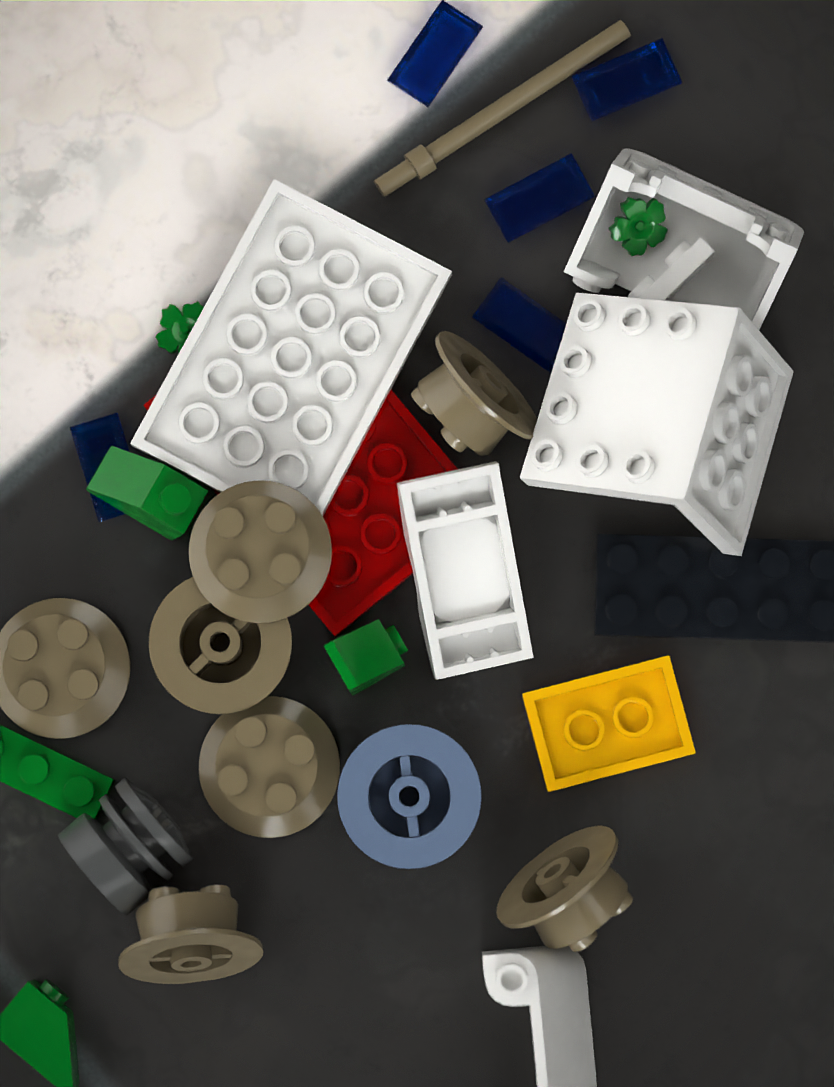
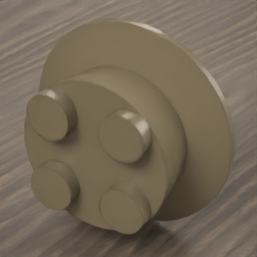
M448 331L440 332L435 338V343L444 364L418 382V387L411 392V396L420 408L428 414H434L444 425L441 429V434L446 442L458 452H463L469 447L476 454L484 456L489 455L508 430L522 438L531 440L537 417L520 391L488 357L468 341Z
M273 481L244 482L219 493L204 507L191 532L189 562L198 588L215 608L240 621L270 623L295 615L309 605L318 595L327 579L331 566V538L327 524L320 511L299 491Z
M193 577L176 586L164 598L154 615L149 633L151 662L164 688L184 705L210 714L240 712L264 700L282 680L292 652V633L288 618L270 623H250L232 618L219 611L204 597Z
M46 599L20 610L0 631V707L15 724L24 730L38 736L53 739L81 736L105 723L123 701L128 689L131 672L128 647L119 628L98 608L75 599Z
M267 696L258 704L240 712L222 714L208 731L199 757L201 787L213 811L232 828L244 834L262 838L291 835L315 822L332 801L340 776L338 747L325 722L305 705L277 696Z
M606 826L587 827L561 838L526 864L503 891L496 911L499 921L508 928H524L534 925L543 944L548 948L557 949L569 946L573 952H579L587 948L596 939V930L611 917L625 911L633 901V897L628 891L626 880L610 866L618 849V837L614 831Z
M211 885L202 888L199 892L179 893V890L174 887H160L149 891V901L136 910L135 917L141 941L130 945L120 954L118 966L126 976L150 983L185 984L215 980L240 973L254 966L263 956V945L256 937L237 931L238 903L231 897L230 887Z

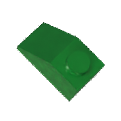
M114 446L109 447L85 489L171 541L185 533L208 492L205 488L165 464Z
M379 619L324 645L352 696L405 667L400 655L408 651L395 626L392 625L384 629Z
M34 979L27 981L0 1014V1040L55 1087H78L80 1081L74 1012L65 1005L69 997L48 979H45L42 984Z

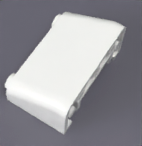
M625 148L622 149L611 164L564 272L573 276L572 281L577 286L590 292L599 293L601 288L610 289L614 284L632 291L648 275L657 280L669 268L664 260L683 241L686 240L692 246L701 237L715 251L713 259L669 301L738 307L760 330L799 248L804 231L794 222L650 155ZM627 197L633 199L641 198L646 204L650 199L655 198L658 202L664 204L666 219L660 224L666 227L668 232L665 235L664 241L658 243L654 248L647 244V249L642 256L629 255L627 250L622 247L623 241L613 240L608 229L614 224L615 217H625L620 208V203L624 202Z
M538 946L482 951L485 983L488 993L492 998L506 1006L530 1005L537 1087H597L587 974L584 960L579 953L573 952L568 946L557 949Z

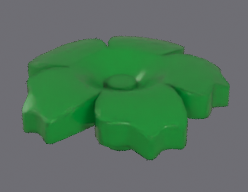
M627 197L624 202L620 203V208L625 217H615L614 224L608 229L613 240L623 241L622 247L627 250L629 255L642 256L647 249V244L654 248L658 243L664 241L665 235L668 232V229L660 224L666 219L664 204L658 202L655 198L650 199L646 204L641 198L633 199L631 197Z
M195 302L193 304H184L182 313L173 304L162 309L160 325L166 330L159 332L155 336L158 341V347L166 349L170 354L175 353L177 350L179 353L204 307L199 302Z

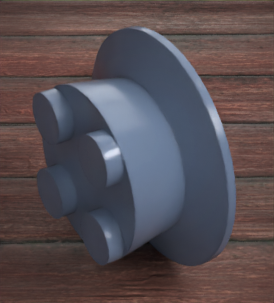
M422 725L392 726L378 731L365 739L348 758L338 784V809L343 826L351 840L372 859L396 868L416 869L428 867L454 854L471 835L481 808L480 780L469 755L448 735Z

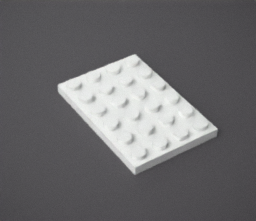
M273 179L130 444L136 449L220 493L234 485L249 481H273L290 486L305 495L323 516L449 282L452 271Z

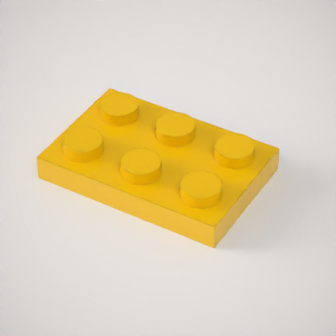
M669 655L522 693L547 792L696 754Z

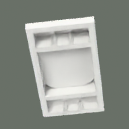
M494 461L398 482L403 533L414 575L419 618L434 678L438 680L534 658L498 462Z

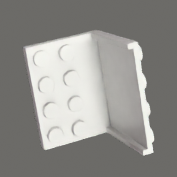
M576 293L520 479L528 486L674 505L723 554L742 556L794 371L738 307Z

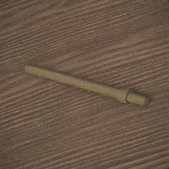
M622 20L617 21L426 147L420 144L404 154L405 160L375 179V186L381 195L386 197L415 177L421 180L437 169L436 163L631 37L629 29Z

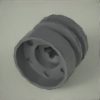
M124 778L115 786L127 804L124 809L106 794L99 801L110 820L102 826L93 817L83 813L60 832L58 837L67 852L91 882L121 913L127 916L148 898V893L152 890L143 874L148 867L168 881L175 874L162 855L168 852L183 867L193 860L194 857L186 846L182 831L153 796L137 788L131 781Z

